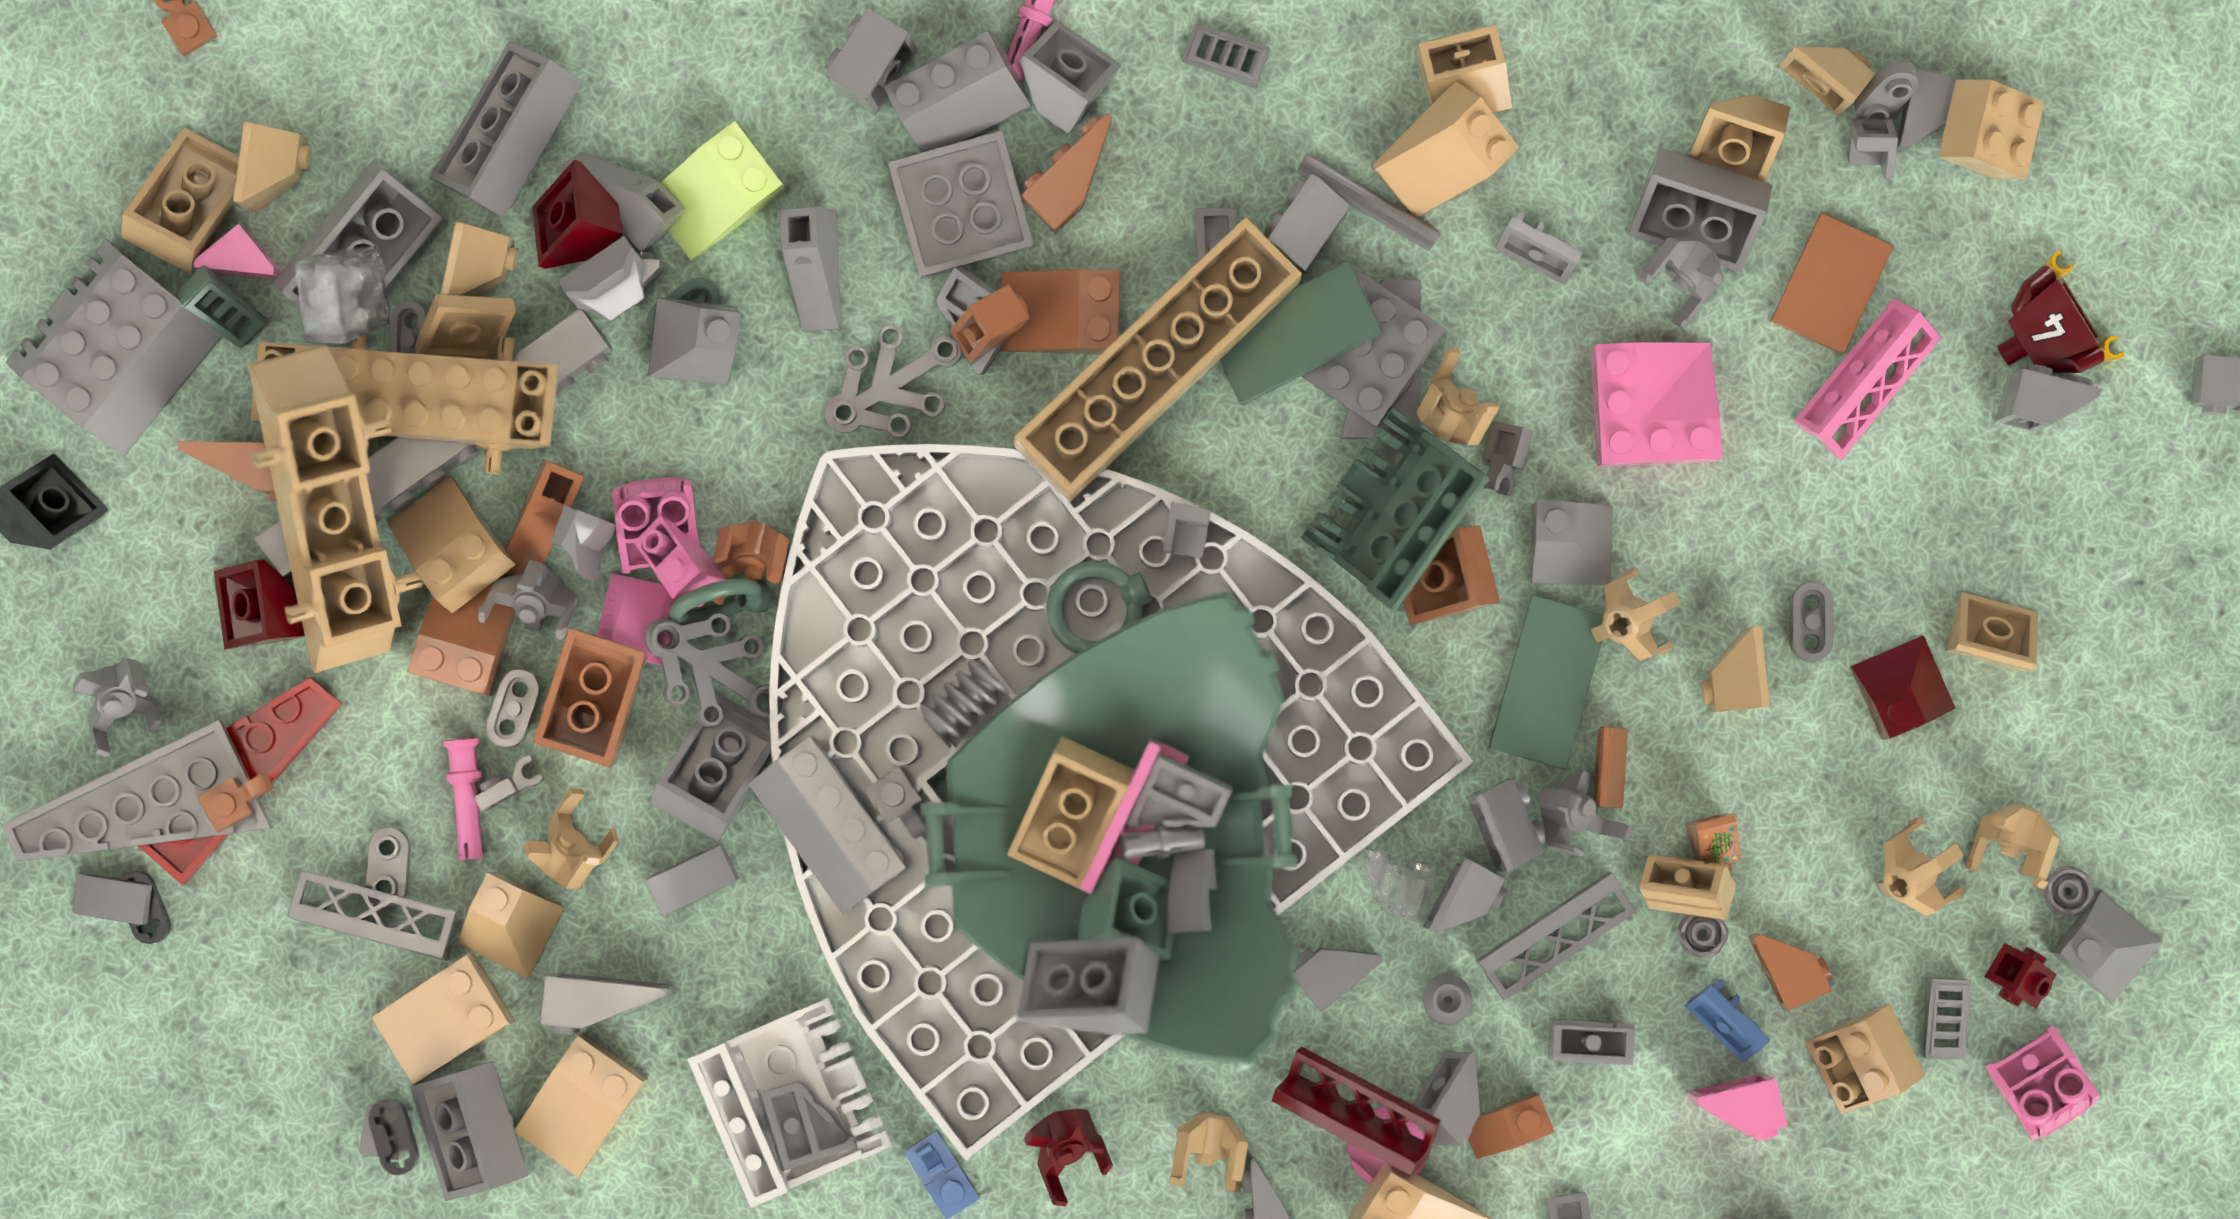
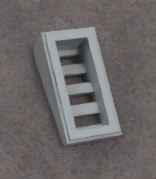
M1196 23L1182 62L1256 89L1270 48ZM1205 36L1210 38V42L1204 57L1201 58L1196 56L1202 38ZM1221 42L1225 46L1219 62L1216 63L1211 61L1217 43ZM1234 47L1240 51L1232 68L1226 66ZM1247 53L1255 56L1247 73L1241 71Z
M1926 977L1924 1058L1965 1059L1971 980ZM1939 991L1957 992V1000L1938 999ZM1937 1007L1957 1008V1015H1937ZM1936 1023H1955L1956 1031H1936ZM1935 1039H1956V1047H1935Z

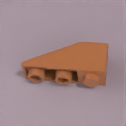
M1108 113L1101 119L1097 116L1090 119L1079 131L1083 136L1072 147L1068 143L1063 145L1051 158L1054 164L1044 174L1039 170L1035 172L1022 186L1025 190L1021 195L1022 201L1054 234L1061 230L1085 205L1112 124V117Z
M546 459L542 460L505 547L506 552L516 564L506 573L511 575L523 573L529 560L545 562L553 546L550 542L564 505L572 507L583 481V475Z

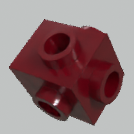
M2004 942L1984 977L2001 989L1998 996L2016 1007H2019L2024 1002L2037 1009L2042 999L2049 994L2052 982L2057 974L2044 965L2047 958L2028 947L2022 952Z

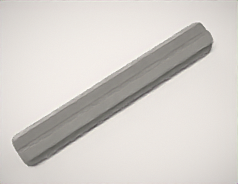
M1307 154L1301 161L1297 170L1300 176L1308 180L1310 175L1314 173L1349 205L1425 250L1433 248L1439 238V230L1316 157Z

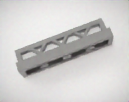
M301 870L287 917L447 961L451 945L448 942L457 912ZM308 881L323 885L331 898L318 907L302 904ZM331 887L343 890L344 892L335 896ZM353 893L362 895L370 909L355 918L346 916L339 901ZM370 898L384 902L374 907ZM391 904L401 906L408 919L395 928L386 927L377 913ZM334 905L338 913L330 912L325 909ZM408 908L421 911L422 913L412 917ZM430 914L445 918L439 941L424 937L416 922ZM373 915L377 924L364 921V919ZM409 926H412L416 934L404 932L402 930Z
M1606 873L1476 960L1503 1001L1636 913L1620 887L1622 885L1614 873ZM1613 892L1624 910L1611 919L1595 916L1597 902ZM1591 907L1589 915L1582 913ZM1575 917L1588 919L1584 937L1578 941L1561 938L1564 924ZM1594 920L1605 922L1592 931ZM1558 929L1556 937L1549 935ZM1542 939L1555 941L1551 959L1545 963L1528 960L1531 946ZM1560 942L1572 944L1559 953ZM1522 952H1524V957H1523V959L1516 957V956H1518L1519 954H1521ZM1509 961L1522 963L1519 980L1505 989L1494 971ZM1527 964L1538 966L1536 969L1525 975Z

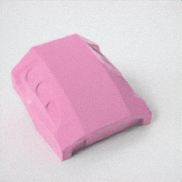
M665 477L639 480L613 489L612 499L616 535L623 574L631 573V570L650 567L634 541L660 515L669 519L700 546L691 479Z
M612 573L596 636L647 652L644 662L662 666L661 658L651 654L647 649L644 635L647 627L654 620L670 618L669 609L676 600L672 599L663 584ZM661 631L658 634V642L666 646L669 643L670 637L666 631Z
M2054 1025L2047 1028L2046 1032L2006 1058L1994 1064L1991 1062L1985 1066V1070L2016 1114L2031 1141L2056 1131L2082 1115L2100 1099L2099 1093L2089 1080L2078 1059Z

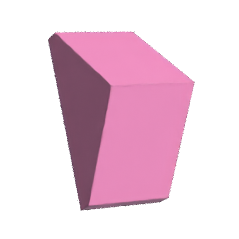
M240 224L236 225L194 260V268L199 269L204 265L212 272L219 274L276 279L281 273L280 269L250 232Z

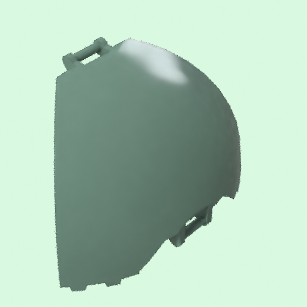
M1226 592L1197 598L1163 609L1096 641L1031 684L976 731L947 761L948 803L921 804L922 817H926L928 874H924L925 886L952 885L955 928L996 962L1021 980H1024L1030 943L1077 940L1082 906L1090 893L1007 855L1061 737L1068 738L1134 770H1137L1152 739H1157L1190 755L1187 766L1233 787L1216 826L1201 827L1205 839L1203 850L1214 849L1217 890L1208 891L1211 931L1174 934L1170 960L1159 961L1147 1033L1122 1035L1153 1047L1188 1057L1221 1063L1253 1065L1260 1052L1270 1050L1278 1034L1277 1031L1272 1030L1282 1005L1292 1001L1298 984V980L1292 979L1299 950H1295L1286 928L1271 903L1272 869L1297 867V856L1292 855L1289 798L1293 797V785L1268 786L1263 752L1277 721L1281 704L1286 702L1275 675L1282 670L1273 651L1264 650L1251 627L1256 620L1246 605L1236 604L1230 594ZM1273 799L1276 856H1264L1261 800ZM942 816H953L956 872L945 873ZM1181 851V852H1177V853H1184V852H1191V851ZM1170 853L1167 858H1159L1157 855L1143 856L1138 866L1170 879L1176 853Z

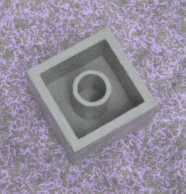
M867 8L862 16L860 14L856 15L850 23L846 32L849 38L842 49L836 48L829 56L825 65V69L828 70L825 76L836 92L876 116L888 97L883 86L900 78L917 48L908 31L872 9Z

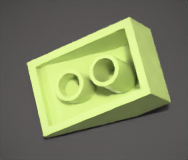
M736 121L704 143L661 182L686 208L669 232L691 261L786 191L782 182Z

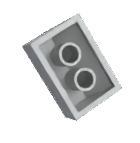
M990 31L978 35L883 86L900 122L921 152L969 140L1032 106L998 36Z
M1659 147L1648 173L1628 235L1660 246L1668 237H1697L1705 241L1716 251L1720 266L1741 272L1767 213L1772 184Z
M493 1061L410 1086L445 1201L491 1190L528 1176L525 1167V1157L519 1147L513 1128V1118L508 1111L501 1089V1079L496 1072Z

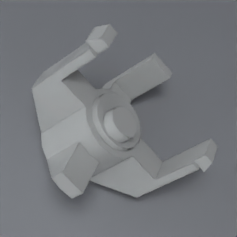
M1692 236L1668 237L1642 270L1639 269L1636 276L1639 281L1648 285L1665 266L1667 275L1672 279L1671 284L1682 293H1686L1687 290L1690 292V298L1671 320L1674 325L1682 329L1688 325L1692 317L1715 290V285L1719 287L1724 281L1716 251L1705 241Z
M529 560L523 573L499 578L494 582L483 606H478V621L485 623L495 603L513 607L520 620L525 623V629L538 632L541 631L544 618L547 615L561 618L556 628V639L562 640L567 636V627L576 610L577 597L558 580L555 574L549 571L544 563Z
M127 658L114 666H108L98 671L80 673L73 684L74 690L95 697L88 720L95 754L105 757L110 755L107 731L115 719L124 718L134 710L144 713L149 732L151 733L155 732L161 722L157 701L148 694L149 686L145 682L142 664L136 660Z
M1577 769L1556 788L1543 787L1537 800L1544 822L1547 846L1555 851L1583 857L1585 852L1576 847L1566 845L1571 831L1582 832L1587 830L1592 833L1622 839L1623 841H1628L1632 832V828L1626 824L1606 820L1595 813L1596 804L1586 794L1593 775L1583 769Z

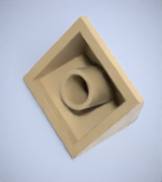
M1961 592L1945 651L2021 672L2032 671L2037 663L2038 612Z

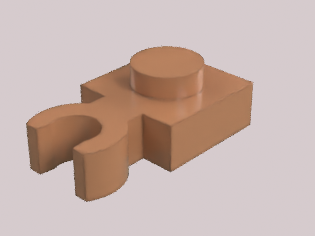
M154 0L158 7L170 13L171 16L161 22L184 57L218 37L196 1L186 6L184 4L185 0H172L171 2Z

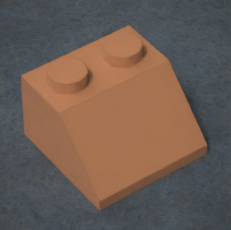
M1481 526L1458 527L1452 531L1404 599L1409 625L1466 613L1500 603Z

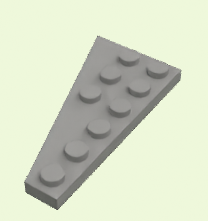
M217 720L1 825L18 861L273 828L260 798L257 797L250 801L255 813L221 832H216L197 798L232 777H236L241 786L251 780L222 720Z

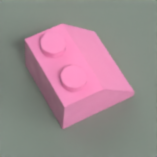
M1765 1073L1687 1092L1689 1101L1749 1137H1754L1755 1140L1778 1136V1128L1788 1126L1776 1078Z

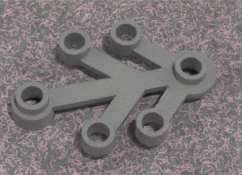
M884 326L879 332L881 348L872 386L858 396L861 371L869 364V354L861 346L849 348L845 354L847 370L841 394L833 396L825 407L824 414L827 424L839 433L853 432L862 425L887 431L896 438H903L911 430V422L906 415L896 413L889 417L866 409L882 401L921 410L929 417L941 415L945 408V402L938 393L930 392L923 395L900 388L937 365L952 367L957 364L962 356V349L955 338L946 334L936 337L931 343L929 352L891 374L896 350L903 342V334L897 326ZM890 330L898 333V340L892 345L886 344L883 340L884 334ZM949 343L952 345L953 353L949 357H942L938 354V348L941 344ZM856 351L862 352L865 356L864 362L858 366L850 362L851 354ZM929 398H937L940 401V407L937 411L930 412L925 408V403ZM841 406L851 408L852 414L849 419L840 420L837 417V410ZM898 418L906 421V429L901 433H896L891 428L892 422Z
M721 613L712 614L704 621L680 626L670 618L654 620L647 627L644 640L649 652L661 658L667 683L663 690V697L668 704L673 706L683 705L690 697L689 687L682 682L679 657L691 665L700 703L696 717L701 725L706 727L716 726L723 718V710L716 702L711 678L747 700L748 707L754 715L770 717V685L756 687L719 663L740 657L752 659L760 656L763 651V642L758 636L745 635L738 642L698 650L686 641L706 635L713 638L725 636L731 626L730 620L726 615ZM715 618L720 619L723 623V629L720 633L712 630L711 623ZM661 631H666L669 634L670 640L666 646L658 642V634ZM748 639L754 641L756 645L753 654L747 653L744 649V644ZM674 686H678L682 690V698L679 701H675L671 697V690ZM761 694L768 698V706L765 709H761L757 704V699ZM780 698V710H781L782 704H783L782 698ZM708 707L713 708L716 714L712 722H708L704 717V711Z

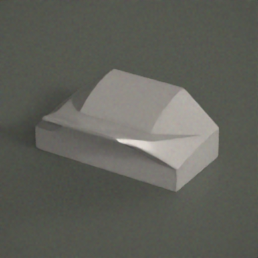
M623 236L558 280V282L578 309L590 310L611 321L644 299L642 284L644 262L626 237Z
M564 505L550 543L560 546L568 553L578 575L598 582L603 552L606 544L616 532V524Z

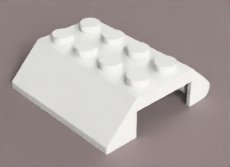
M829 997L687 1059L750 1208L787 1193L791 1188L860 1158L865 1159L892 1146L886 1130L870 1135V1130L883 1125L880 1116L871 1117L859 1123L854 1112L855 1109L860 1110L867 1107L869 1103L873 1102L870 1093L857 1098L853 1095L867 1088L855 1057L851 1056L841 1061L837 1058L851 1051L849 1043L841 1042L827 1049L822 1035H830L841 1027L838 1019L823 1024L821 1019L835 1014ZM799 1081L812 1094V1098L817 1104L824 1107L834 1118L833 1121L849 1137L851 1136L856 1141L858 1148L782 1172L758 1094Z

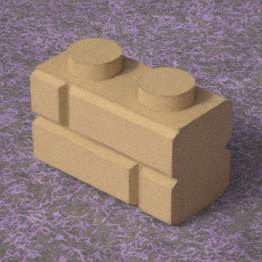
M1650 854L1641 878L1640 891L1649 909L1726 920L1736 884L1725 864L1711 862L1705 864L1704 861Z

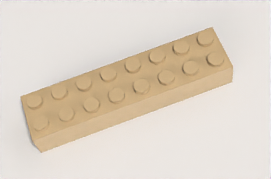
M1245 217L1014 436V447L1070 503L1297 287L1302 273Z

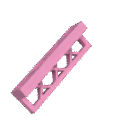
M1893 299L1795 418L1794 422L1803 431L1818 438L1835 457L1842 460L1941 337L1919 311ZM1920 329L1925 336L1914 349H1910L1911 339ZM1893 362H1897L1896 372L1890 379L1885 380L1887 368ZM1872 392L1870 404L1865 410H1860L1861 400L1867 393ZM1847 423L1846 433L1836 443L1832 436L1842 424Z
M1152 739L1149 742L1080 887L1081 890L1091 894L1111 860L1116 857L1122 859L1119 848L1120 834L1154 830V827L1157 826L1139 825V828H1131L1126 826V823L1158 754L1161 753L1185 765L1190 755L1157 739ZM1142 857L1125 861L1138 866Z

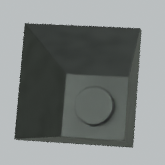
M54 453L0 487V533L10 543L51 550L102 517L108 511L104 504Z

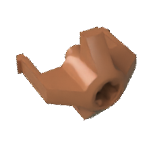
M761 522L728 525L719 531L713 562L718 563V569L725 579H731V576L743 572L749 579L760 580L763 573H766L765 578L773 584H778L785 573L787 564L785 558L789 540L783 534ZM726 596L713 599L712 601L721 605Z

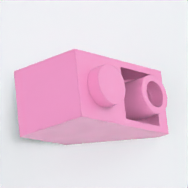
M660 515L634 541L672 599L677 600L682 595L701 586L726 580L709 554L665 516Z

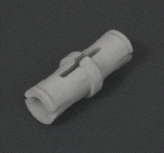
M1160 825L1155 826L1154 830L1122 833L1119 836V848L1123 860L1157 855L1159 858H1167L1170 853L1203 850L1205 845L1203 829L1201 830V827L1193 825L1176 828H1166Z

